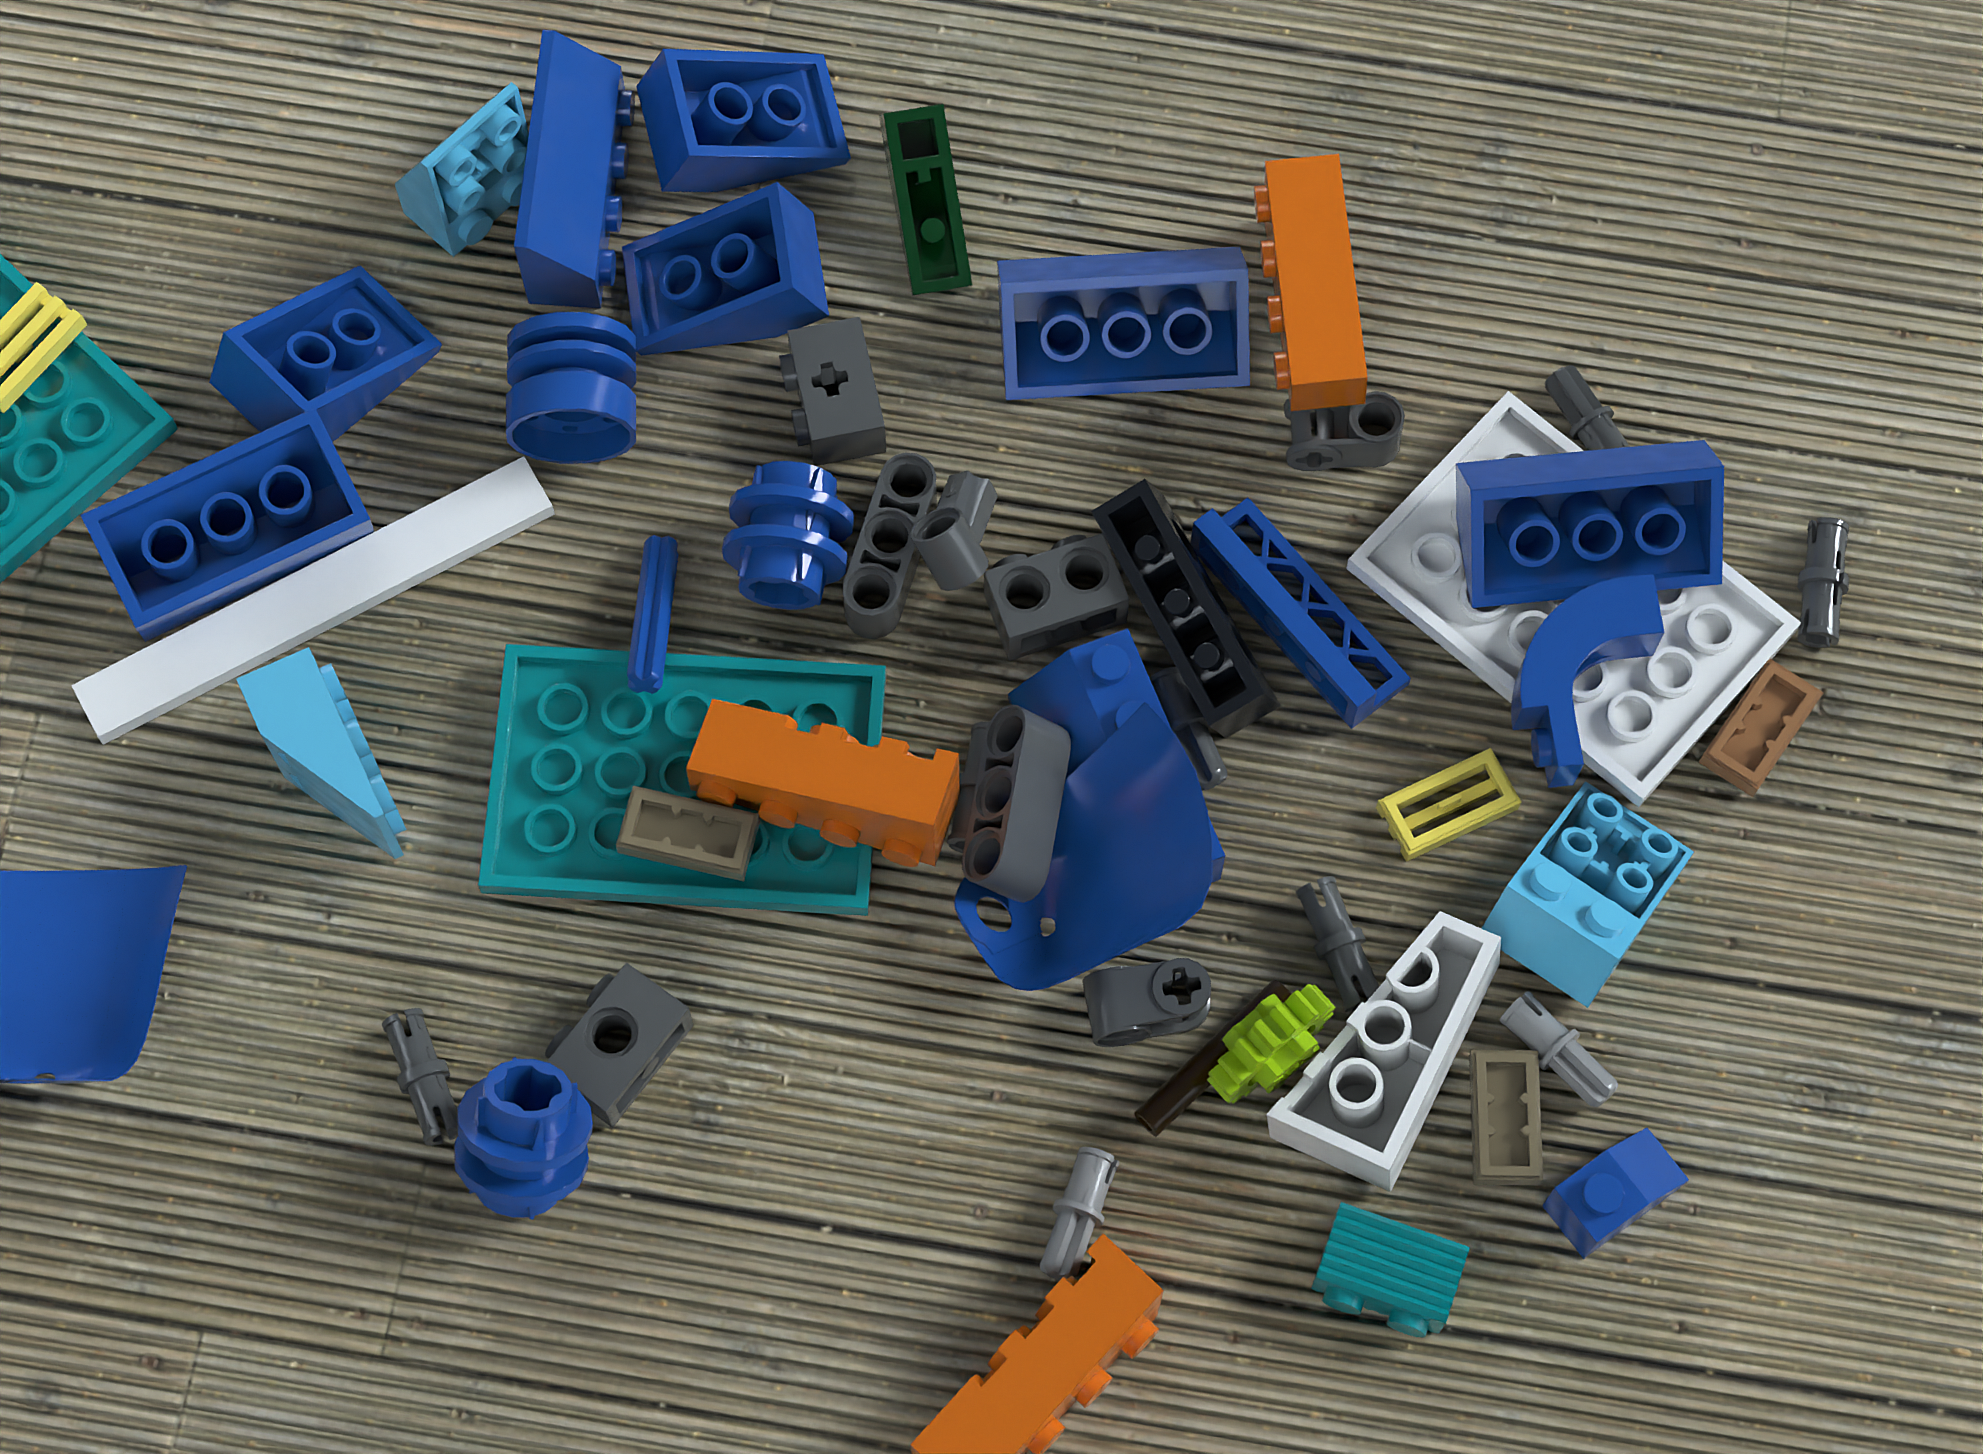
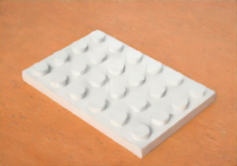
M1508 391L1348 559L1346 569L1512 703L1514 684L1536 631L1547 616L1566 599L1479 608L1471 607L1456 520V463L1580 452L1584 450ZM1724 561L1722 584L1657 590L1665 633L1653 656L1618 659L1599 663L1583 672L1573 683V704L1584 763L1637 807H1640L1753 681L1765 663L1779 652L1796 633L1801 624L1799 620Z

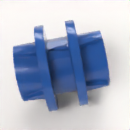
M773 461L762 466L757 465L752 485L738 489L731 496L729 503L730 519L739 528L732 529L724 537L722 554L723 559L734 569L738 570V576L740 577L738 588L744 597L755 603L772 608L786 610L806 609L815 605L819 606L825 585L837 582L846 574L848 564L847 552L838 543L845 541L852 534L854 516L853 511L844 502L837 499V479L831 473L807 463Z
M513 1057L511 1061L499 1064L488 1073L486 1078H483L465 1092L457 1107L458 1137L454 1143L455 1171L466 1187L469 1188V1193H476L484 1206L497 1214L512 1218L529 1217L532 1220L535 1215L545 1213L558 1200L564 1199L580 1186L588 1169L589 1155L587 1143L592 1135L593 1121L591 1106L577 1089V1082L571 1083L562 1070L550 1063L536 1059H517Z

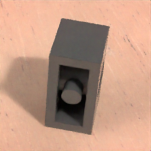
M627 962L616 976L608 973L596 984L586 1002V1005L590 1007L575 1027L569 1024L564 1026L552 1039L545 1052V1056L548 1058L547 1063L562 1070L571 1083L577 1082V1089L591 1106V1112L612 1128L694 1026L689 1007ZM620 1029L632 1035L630 1043L621 1052L608 1054L597 1048L600 1038L608 1031Z

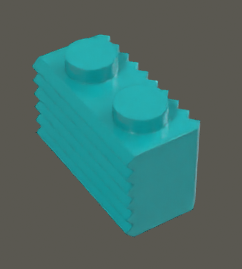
M1341 1202L1335 1214L1311 1288L1317 1292H1323V1303L1336 1310L1359 1315L1364 1307L1367 1310L1388 1315L1386 1324L1392 1329L1410 1336L1423 1338L1426 1336L1427 1330L1432 1333H1440L1446 1324L1470 1247Z

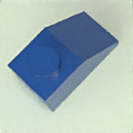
M1645 1128L1608 1148L1556 1186L1542 1206L1582 1258L1585 1259L1685 1185L1689 1179L1651 1131Z

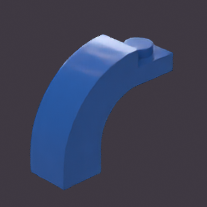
M1654 573L1612 578L1578 591L1558 605L1547 616L1536 631L1527 649L1513 689L1511 703L1512 730L1532 729L1531 750L1533 761L1537 768L1545 767L1548 788L1573 786L1584 765L1572 696L1574 681L1583 672L1599 663L1618 659L1653 656L1665 633Z

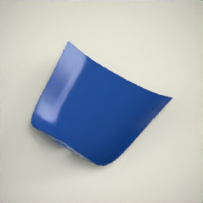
M1144 702L1121 727L1065 779L1048 877L1040 893L1032 900L1024 903L1016 902L972 883L966 877L963 878L954 899L956 913L973 944L1000 981L1014 989L1025 991L1052 987L1180 928L1202 908L1213 880V841L1208 810L1196 770L1176 734L1153 708ZM981 898H994L1005 906L1011 917V925L1007 931L998 932L992 930L981 921L977 913V903ZM1042 918H1051L1055 922V930L1049 936L1041 934L1043 932L1040 927V920Z
M187 865L120 870L0 871V1083L71 1084L107 1082L127 1074L137 1061L146 1041ZM40 1074H52L56 1079L35 1077Z

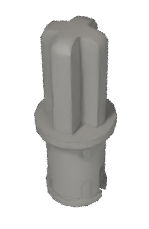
M1530 991L1525 992L1522 997H1519L1501 1016L1500 1022L1518 1036L1531 1051H1538V1058L1541 1060L1539 1067L1543 1071L1551 1067L1589 1106H1601L1616 1091L1618 1087L1617 1080L1576 1041L1580 1033L1576 1029L1569 1031L1560 1021L1558 1022Z
M1093 1147L1079 1148L1073 1172L1063 1197L1054 1202L1053 1211L1058 1216L1040 1263V1269L1044 1274L1056 1280H1061L1063 1277L1067 1279L1070 1276L1074 1278L1077 1276L1093 1229L1103 1226L1105 1217L1101 1211L1109 1186L1119 1166V1161L1115 1160L1113 1155Z

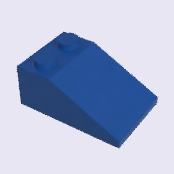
M662 49L636 86L662 192H720L845 165L851 159L824 54Z
M778 182L622 246L632 331L636 335V352L641 356L776 338L787 334V330L802 328L829 317L814 213Z
M359 265L223 332L209 383L259 432H263L316 408L333 442L439 353L442 343Z

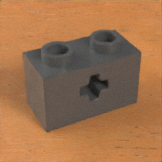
M860 316L787 330L790 354L779 355V361L786 392L797 390L801 408L791 410L798 447L810 445L814 466L885 453V424ZM835 389L836 395L827 397L826 390Z

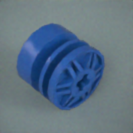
M553 312L537 315L513 327L507 335L508 384L512 386L506 394L507 443L521 454L536 460L559 464L594 463L610 460L627 453L636 443V394L631 390L636 384V335L625 324L606 316L586 312Z

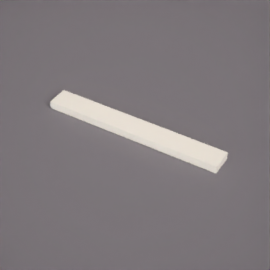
M523 456L71 686L97 737L104 745L555 515L553 506Z

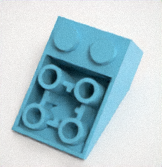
M512 82L508 84L395 183L403 213L453 257L465 246L474 245L481 241L491 229L494 220L510 206H518L520 204L529 132L519 89Z
M307 647L236 678L257 728L284 778L394 859L403 856L404 854L395 835L407 829L332 664L329 663L319 668L310 648Z
M1585 781L1508 883L1481 929L1501 937V951L1588 1008L1694 851L1674 839L1669 833L1657 828L1620 804L1612 796L1603 793Z

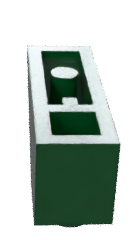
M938 104L879 115L888 175L912 295L973 286L944 105Z

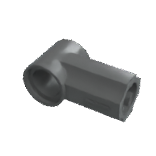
M969 471L949 476L936 510L931 511L915 523L910 533L912 541L941 590L945 591L958 590L970 585L984 574L989 563L980 543L998 495L989 479L979 478Z

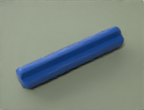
M652 535L644 542L627 668L628 687L635 693L643 691L651 694L656 693L663 683L679 555L677 552L678 543L669 535L662 538Z

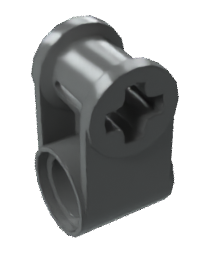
M1386 392L1366 393V403L1360 405L1291 411L1289 399L1284 403L1285 417L1291 421L1292 446L1286 452V461L1293 469L1322 471L1330 468L1347 467L1376 468L1385 466L1393 461L1400 451L1405 414L1399 401ZM1372 423L1380 424L1387 428L1389 432L1384 435L1373 436L1365 433L1361 427ZM1311 427L1315 429V437L1311 435Z
M1175 958L1134 967H1110L1090 973L1082 980L1093 1042L1096 1046H1125L1146 1038L1189 1032L1205 1022L1210 1012V977L1206 969L1198 962L1189 958ZM1185 986L1186 993L1191 995V1003L1179 1005L1176 996L1172 995L1173 987Z

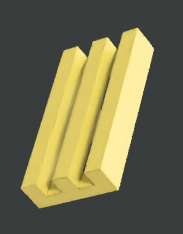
M38 282L0 319V378L14 363H19L32 350V344L56 318L61 322L0 385V411L3 414L87 326L85 319L79 312L74 309H68L64 301L55 295L54 297L49 295L46 288Z
M1489 748L1378 800L1376 809L1381 818H1386L1389 824L1388 831L1393 840H1398L1401 846L1400 852L1407 862L1518 810L1521 800L1492 749ZM1484 770L1488 772L1489 779L1404 819L1399 811ZM1496 792H1499L1501 795L1500 798L1415 838L1411 833Z

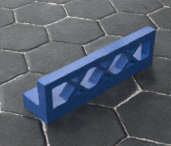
M1249 498L1243 500L1222 517L1212 508L1193 522L1190 543L1197 556L1351 729L1409 685L1411 678ZM1244 521L1262 539L1261 556H1255L1233 531ZM1269 548L1278 558L1268 557ZM1269 571L1293 573L1302 583L1301 601H1295ZM1309 592L1319 603L1308 602ZM1310 616L1333 618L1343 629L1341 647H1336ZM1350 638L1360 649L1349 648ZM1351 662L1374 664L1388 681L1375 690Z

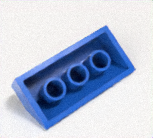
M542 30L514 249L529 304L601 309L604 286L613 287L615 281L616 253L615 250H608L610 232L619 233L621 229L622 197L615 196L616 180L626 179L628 173V143H622L621 139L623 126H633L635 93L634 90H625L620 65L555 30Z
M1240 247L997 261L999 316L1006 400L1250 386L1248 266Z
M316 408L81 514L82 520L136 630L145 642L284 578L374 532L371 519Z
M1705 440L1456 463V520L1469 601L1472 608L1563 600L1595 583L1631 575L1654 573L1657 590L1722 584L1724 465Z
M1128 628L1068 649L1008 693L1011 705H1018L1068 731L1071 739V750L1066 778L1121 727L1144 702L1148 703L1170 727ZM1209 818L1213 841V883L1221 879L1225 853Z

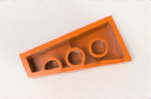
M1339 154L1265 161V184L1254 186V203L1257 223L1264 222L1267 240L1260 241L1263 277H1272L1274 296H1267L1270 334L1280 333L1282 352L1273 353L1277 390L1288 389L1291 411L1365 404L1368 376Z
M712 699L686 766L690 789L697 792L696 796L700 800L730 808L737 804L756 810L761 819L782 828H794L795 823L820 830L819 834L822 838L842 847L853 848L856 847L857 842L882 850V856L899 865L917 867L919 862L936 866L960 797L959 753L937 748L933 760L916 757L908 752L910 746L906 741L882 736L880 743L871 747L860 744L843 727L821 723V725L812 726L808 733L797 730L798 723L789 715Z
M1103 1233L1086 1251L1091 1256V1264L1087 1272L1079 1280H1076L1073 1276L1067 1279L1063 1277L1044 1297L1046 1299L1035 1314L1039 1321L1031 1329L1023 1325L1010 1334L989 1360L987 1365L992 1370L983 1379L976 1374L968 1380L910 1444L911 1454H1026L1029 1450L1033 1454H1043L1065 1430L1066 1427L1059 1419L1076 1401L1084 1408L1088 1407L1112 1381L1113 1378L1106 1372L1111 1364L1123 1352L1133 1359L1158 1333L1159 1328L1152 1322L1158 1315L1164 1290Z

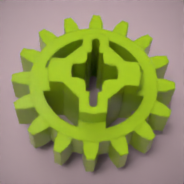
M1315 984L1306 985L1300 992L1296 990L1284 1003L1275 994L1268 996L1223 1037L1222 1041L1230 1051L1218 1059L1217 1062L1219 1064L1208 1073L1210 1077L1207 1081L1228 1104L1230 1102L1236 1103L1243 1095L1245 1097L1248 1096L1259 1084L1268 1094L1272 1093L1282 1086L1300 1067L1309 1062L1320 1050L1314 1036L1324 1028L1323 1024L1334 1015L1333 1011L1336 1007Z

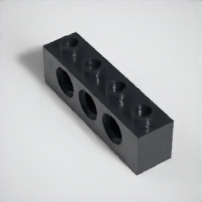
M1143 479L1092 510L1091 512L1209 727L1228 738L1281 706L1164 495L1146 479Z

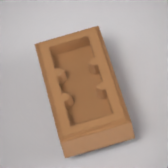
M1769 659L1698 763L1751 797H1754L1824 692L1772 659Z

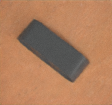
M905 452L895 455L883 466L844 579L843 603L847 625L855 634L863 638L878 639L885 637L899 623L921 557L910 537V533L915 523L931 511L936 510V473L933 465L927 458L917 453ZM905 484H914L923 489V492L911 498L902 497L894 491ZM889 538L897 539L905 544V547L894 553L882 552L875 546L882 540ZM867 594H879L887 600L884 605L875 609H865L857 604V601Z
M1008 705L1001 708L988 724L962 856V870L964 876L970 882L1016 902L1024 903L1032 900L1040 893L1048 877L1069 762L1071 739L1068 731L1063 727L1018 705Z

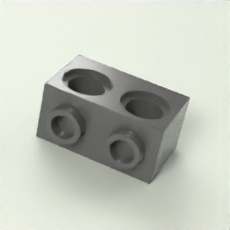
M1103 533L1086 538L1085 535L1069 536L1055 543L1051 550L1027 557L1025 554L1010 555L996 562L992 569L984 572V597L1009 661L1127 623L1129 597ZM1076 575H1089L1095 578L1099 584L1089 590H1080L1073 587L1068 580ZM1018 594H1030L1036 597L1040 603L1031 609H1019L1011 605L1009 600Z

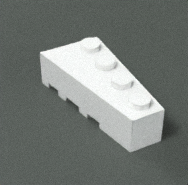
M1440 911L1388 971L1385 981L1367 1002H1362L1347 1019V1025L1323 1053L1320 1051L1307 1066L1299 1082L1285 1098L1281 1097L1266 1114L1270 1138L1391 1192L1500 964L1501 937Z

